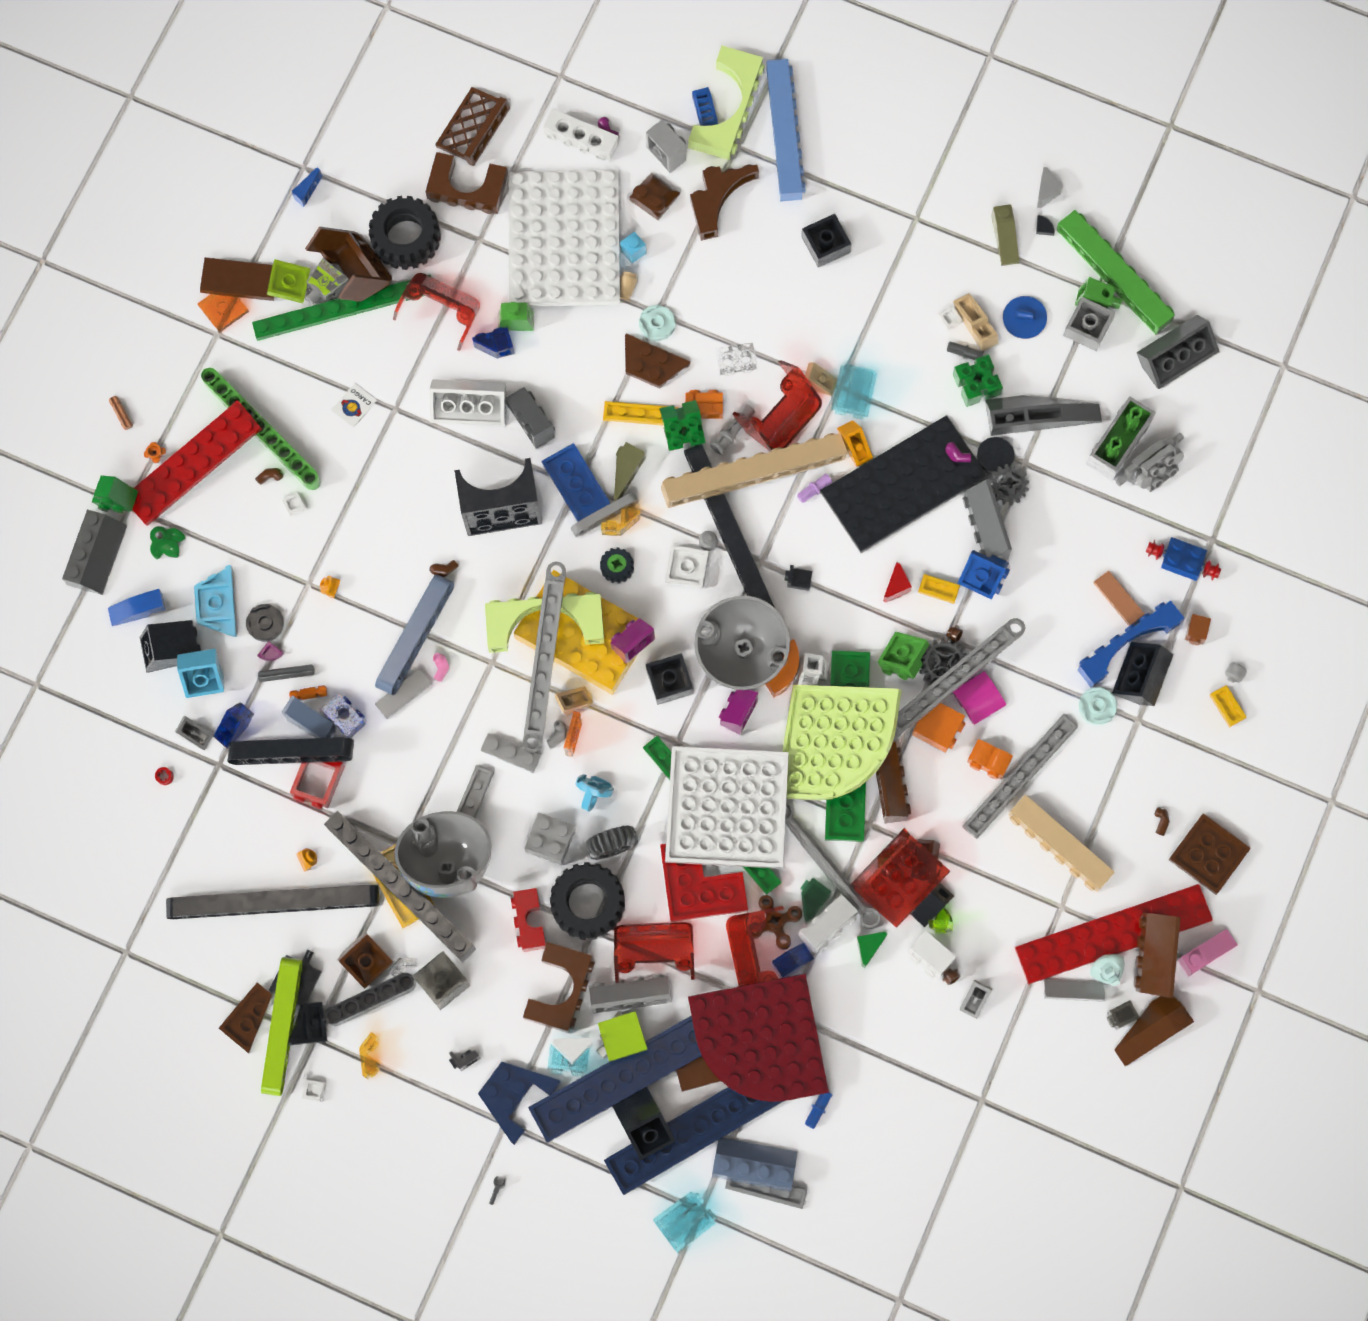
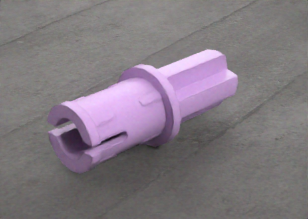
M825 473L816 481L810 482L809 486L797 494V498L800 502L805 503L814 495H819L820 490L832 483L831 478Z

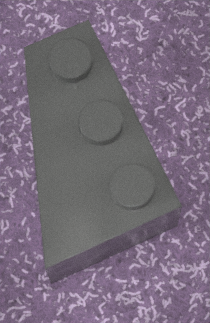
M523 387L505 398L506 405L535 449L555 438L554 425L548 420L542 407L537 405L531 391H527Z

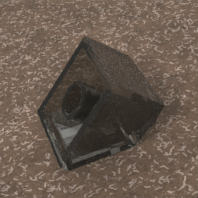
M444 951L412 976L440 1011L471 986L466 977Z

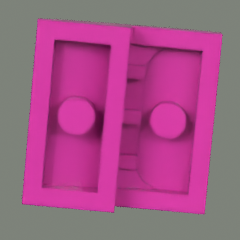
M985 671L971 678L953 692L959 705L964 708L973 725L1007 705Z

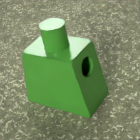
M1089 277L1079 288L1074 305L1077 306L1081 297H1084L1107 309L1109 306L1119 309L1122 299L1114 296L1115 288L1113 286Z
M501 303L498 313V331H534V312L528 303Z

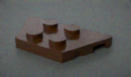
M625 334L626 375L660 389L668 380L675 378L680 371L688 368L691 364L689 360L632 335Z

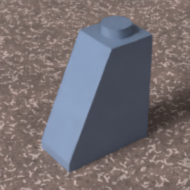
M291 696L281 711L287 721L315 738L334 737L336 733V727L331 721L294 696Z

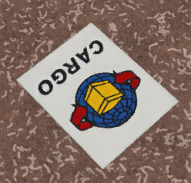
M354 383L331 411L354 427L377 399Z

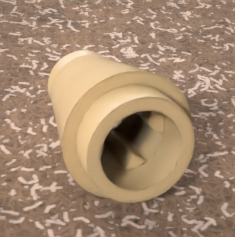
M622 272V276H620V299L630 300L638 281L636 274Z

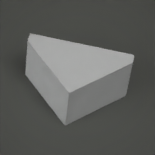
M1043 167L1037 208H1042L1061 195L1063 189L1061 183L1048 167Z
M185 715L174 731L180 739L205 751L214 736L213 733Z
M974 980L959 1010L977 1019L993 988Z

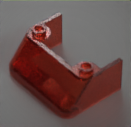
M424 273L415 274L407 284L394 310L392 320H397L406 299L417 301L424 295L456 310L457 321L466 326L457 347V351L460 352L479 313V300Z
M779 360L778 363L786 373L780 384V389L784 396L761 421L754 416L747 417L735 411L732 413L744 431L770 452L778 447L786 448L822 406V399L801 369L782 360Z
M783 905L733 915L727 919L725 927L738 986L779 979L777 974L771 970L761 972L753 933L761 931L765 927L766 913L784 910Z
M687 922L624 924L614 928L615 983H619V972H631L635 968V963L674 962L675 967L679 970H690L691 980H695L692 924Z

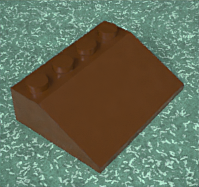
M1143 912V915L1139 918L1141 936H1138L1137 939L1139 956H1136L1135 967L1138 970L1137 976H1134L1133 986L1140 993L1173 998L1180 917Z

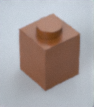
M1192 614L1184 640L1189 641L1192 645H1203L1207 639L1211 618Z

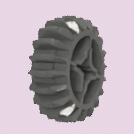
M941 638L940 643L936 639L933 640V645L929 643L921 658L923 665L919 671L920 675L926 674L923 677L924 681L930 679L929 686L940 678L937 674L946 673L952 668L951 663L954 659L957 658L959 662L968 654L963 653L964 647L957 648L958 642L952 645V639L945 643L944 638ZM940 651H948L950 654L943 655ZM931 655H933L936 662L932 670L928 664V659ZM941 661L948 662L947 666H940Z
M623 825L593 835V837L586 841V849L591 859H607L631 850V848L638 844V836L633 826Z

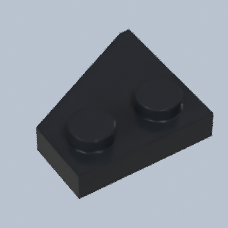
M322 1002L302 1004L289 1040V1046L326 1042L327 1033Z

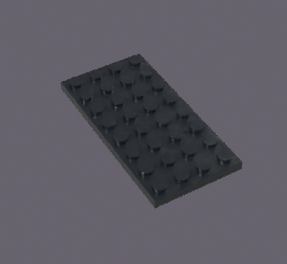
M946 415L820 490V494L861 554L985 480L988 475ZM954 442L961 453H971L970 463L952 461L946 453L947 444Z

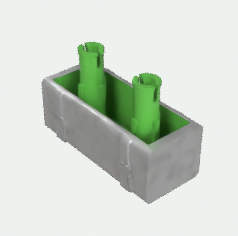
M1129 396L1118 410L1117 415L1099 442L1092 449L1086 465L1108 479L1113 480L1122 469L1129 455L1133 454L1139 445V440L1147 432L1156 412Z

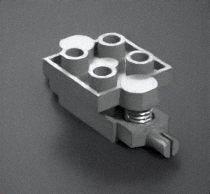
M1179 432L1173 438L1168 436L1163 441L1158 440L1131 461V465L1125 468L1124 474L1115 480L1116 484L1121 487L1127 481L1131 484L1136 482L1137 486L1151 493L1153 490L1161 487L1169 478L1174 477L1179 472L1178 464L1184 458L1182 450L1178 447L1175 448L1176 444L1184 439L1182 433Z

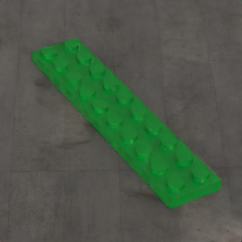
M832 650L830 686L869 688L870 652ZM866 782L848 794L826 800L825 841L864 842Z

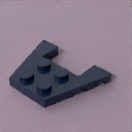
M501 1061L478 1095L510 1142L515 1146L525 1130L509 1119L511 1114L533 1085L546 1094L551 1095L561 1081Z

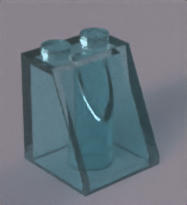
M842 363L831 410H835V414L843 416L846 413L853 414V418L864 420V417H868L879 371Z
M690 1191L652 1219L677 1254L716 1225L714 1221L717 1219L710 1208L706 1211L702 1205L704 1200L698 1192L694 1194Z

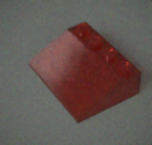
M903 828L851 883V886L863 899L897 928L951 871L906 828Z

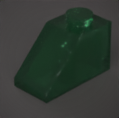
M812 878L810 881L806 880L800 888L802 890L800 896L803 920L806 925L809 924L832 893L815 878Z

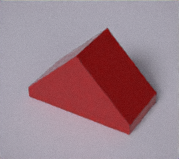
M898 562L895 564L884 595L883 602L885 603L911 592L912 586L901 564Z

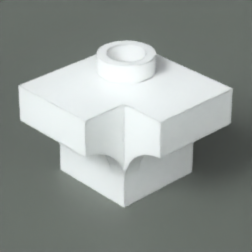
M804 653L799 659L797 685L817 686L818 680L826 681L828 678L829 661L824 660L821 655Z

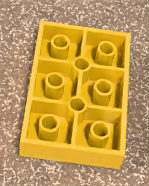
M553 569V571L551 572V574H552L553 576H555V577H558V576L561 575L559 572L555 571L554 569ZM565 577L563 597L572 593L579 596L592 592ZM544 585L536 596L539 599L543 597ZM601 597L604 643L585 645L583 633L577 623L566 614L560 613L554 662L613 695L637 655L625 664L611 648V638L618 632L622 633L630 621H636L638 618ZM540 611L525 616L513 632L516 640L533 650L536 648Z

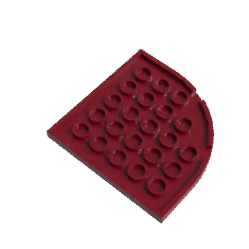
M806 973L688 996L695 1037L701 1055L713 1074L726 1086L746 1097L769 1102L788 1101L829 1093Z

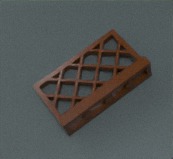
M471 87L437 140L436 148L466 160L469 165L475 166L510 110L507 99L501 96L497 98ZM474 94L480 96L481 100L471 103L470 99ZM491 101L496 103L493 108L486 110L485 103ZM483 105L484 111L473 112V107ZM464 110H471V115L465 117L461 116V113ZM485 115V121L477 124L475 118ZM473 119L475 125L465 128L463 122ZM461 123L462 129L453 132V126ZM476 130L477 134L475 137L468 139L466 133ZM464 134L466 140L455 142V136ZM452 138L453 144L447 146L442 144L444 140ZM467 144L468 148L464 154L458 151L457 147Z

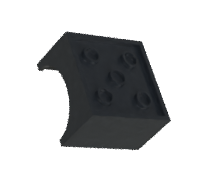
M525 458V466L518 479L506 487L493 490L472 486L463 478L460 469L454 470L461 516L468 537L542 525L531 458Z

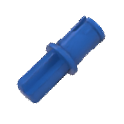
M830 1092L820 1094L815 1104L811 1105L813 1108L804 1123L807 1127L815 1129L822 1114L826 1113L825 1108L833 1096Z

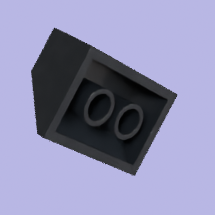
M1131 642L1112 694L1138 705L1155 707L1174 654L1161 644Z

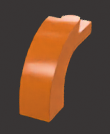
M794 639L790 641L787 664L783 666L770 682L765 684L773 698L785 692L796 678L799 667V650Z

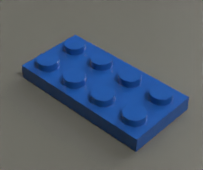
M574 443L541 461L577 522L611 504Z

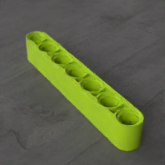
M282 957L280 961L262 1076L261 1094L280 1097L283 1094L290 1051L289 1040L293 1031L302 972V959Z

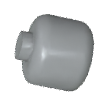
M704 531L700 535L699 545L703 550L712 551L717 547L718 539L714 532Z
M1231 662L1225 671V675L1228 677L1227 680L1231 683L1242 682L1247 674V669L1236 662Z

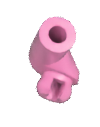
M436 653L433 656V661L438 670L433 678L442 682L449 670V664L445 655Z

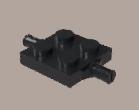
M308 949L302 959V972L297 1005L300 1006L308 1002L322 974V971L310 965L309 962L314 952ZM278 972L269 988V991L274 994L276 991Z

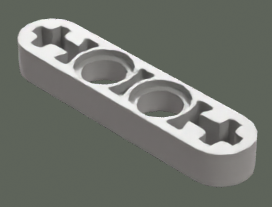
M634 492L629 493L578 521L570 529L575 537L582 536L634 507L639 500Z

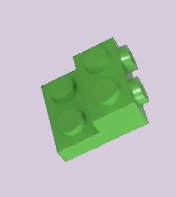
M895 631L877 661L882 672L888 676H891L893 673L897 674L903 680H908V678L914 679L923 665L921 658L928 648L929 642L926 639Z

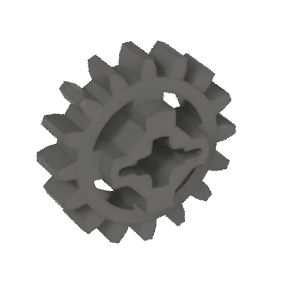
M1005 464L1004 469L999 466L997 472H992L991 475L994 478H989L992 483L994 495L997 496V502L1002 500V505L1009 502L1010 506H1012L1014 501L1020 503V497L1023 499L1026 497L1024 492L1029 491L1026 485L1030 481L1025 480L1027 473L1021 474L1022 468L1015 470L1014 464L1011 468H1009L1008 464ZM1003 475V480L997 482L998 477ZM1006 482H1009V484L1012 485V487L1009 488L1008 485H1005ZM1021 488L1020 492L1017 495H1014L1015 489Z

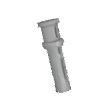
M746 404L728 428L721 430L720 436L715 442L710 443V447L717 454L723 455L728 445L734 442L735 435L755 413L754 408Z

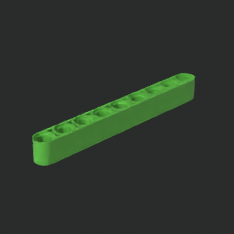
M208 367L201 372V379L206 388L227 409L233 402L238 400L248 413L252 414L253 419L258 425L265 427L255 437L305 488L316 490L320 486V478L312 466L214 368ZM215 376L212 381H207L208 377ZM221 389H227L225 393H219ZM271 439H277L276 443L269 444ZM285 451L290 452V454L287 457L281 456L282 453ZM297 464H302L300 469H294ZM309 477H315L313 482H307Z

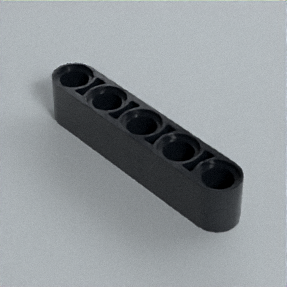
M401 973L327 1008L324 1012V1019L331 1026H340L412 992L416 987V980L410 973ZM405 978L411 979V984L408 987H402L401 983ZM388 986L393 987V993L385 996L383 993L384 989ZM369 995L375 996V1001L372 1004H366L365 1002L366 997ZM350 1004H357L355 1012L349 1013L347 1011ZM332 1012H338L339 1014L336 1021L329 1020Z

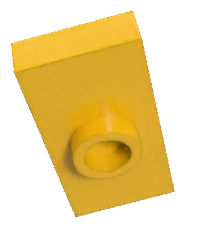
M924 574L918 593L955 604L960 585Z
M1227 685L1210 693V698L1229 728L1247 718Z

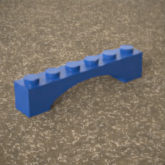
M1171 600L1166 604L1164 602L1160 603L1155 607L1156 611L1151 615L1149 612L1139 619L1141 622L1137 625L1131 624L1124 630L1126 633L1121 636L1117 634L1109 641V645L1106 647L1104 645L1100 646L1094 651L1095 655L1091 658L1086 656L1079 662L1080 665L1077 671L1090 688L1107 677L1109 674L1107 667L1111 659L1127 643L1152 632L1165 631L1167 634L1183 622L1184 616Z

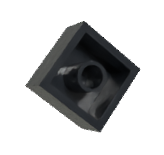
M835 213L802 228L801 238L817 268L851 253L852 244Z
M682 653L645 664L646 673L657 705L694 694Z

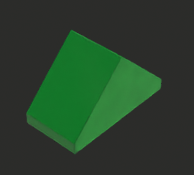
M885 931L857 936L856 941L861 966L864 969L886 939L888 933Z

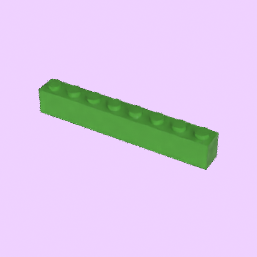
M1074 210L1058 223L1057 232L1108 285L1115 288V293L1155 335L1173 321L1175 316L1173 309L1169 305H1165L1160 295L1149 288L1146 280L1141 279L1136 274L1135 269L1125 263L1122 255L1115 252L1111 248V244L1099 235L1098 230L1086 222L1083 214Z

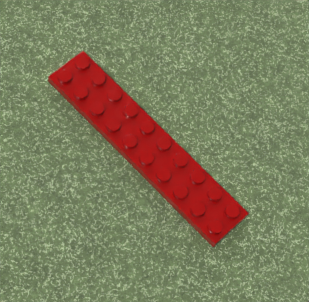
M1196 884L1014 947L1027 984L1030 985L1094 963L1099 957L1106 954H1120L1137 948L1138 936H1141L1139 918L1143 915V912L1180 917L1179 933L1212 922L1213 918L1200 885Z

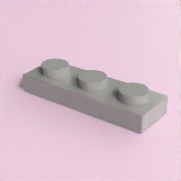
M490 733L487 734L480 749L485 754L532 774L541 758L540 754L529 753L523 747Z

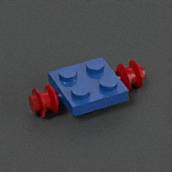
M1171 537L1165 550L1163 542L1157 545L1154 539L1153 543H1148L1145 552L1149 553L1148 557L1154 555L1155 560L1160 559L1161 556L1164 557L1161 568L1194 581H1197L1200 571H1202L1203 578L1207 575L1211 576V581L1214 578L1218 579L1222 568L1219 567V563L1216 566L1212 565L1211 560L1206 562V564L1203 563L1207 553L1206 549Z

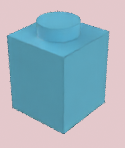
M635 231L620 242L621 252L632 264L646 254V244Z

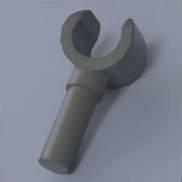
M498 1176L493 1180L494 1189L488 1203L490 1205L494 1204L497 1194L505 1187V1179L502 1185L496 1184Z

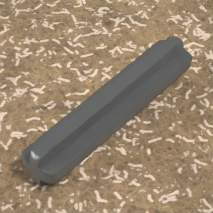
M312 664L259 671L258 680L259 682L312 676L315 674V668Z

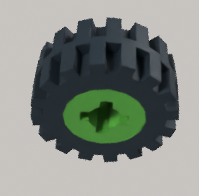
M616 547V549L610 548V551H605V554L601 557L600 570L607 581L620 584L622 581L626 582L628 578L630 579L634 571V561L631 554L626 552V549L621 550L620 547Z

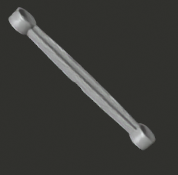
M786 803V807L791 810V815L785 819V824L839 892L857 909L861 915L860 922L862 926L866 929L877 927L880 922L879 912L874 908L867 907L837 866L795 819L793 807ZM866 912L875 913L877 916L876 924H866L863 921L864 914Z

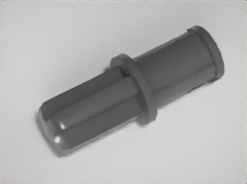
M951 341L946 349L947 352L962 356V359L969 358L975 360L983 357L984 351L968 347L969 345L964 346Z

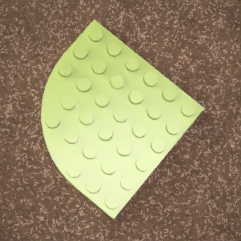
M793 685L782 752H789L786 799H833L852 792L868 781L882 765L892 746L902 691L894 688Z

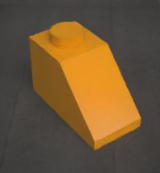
M851 420L837 428L855 466L858 467L873 459L861 426L854 420Z

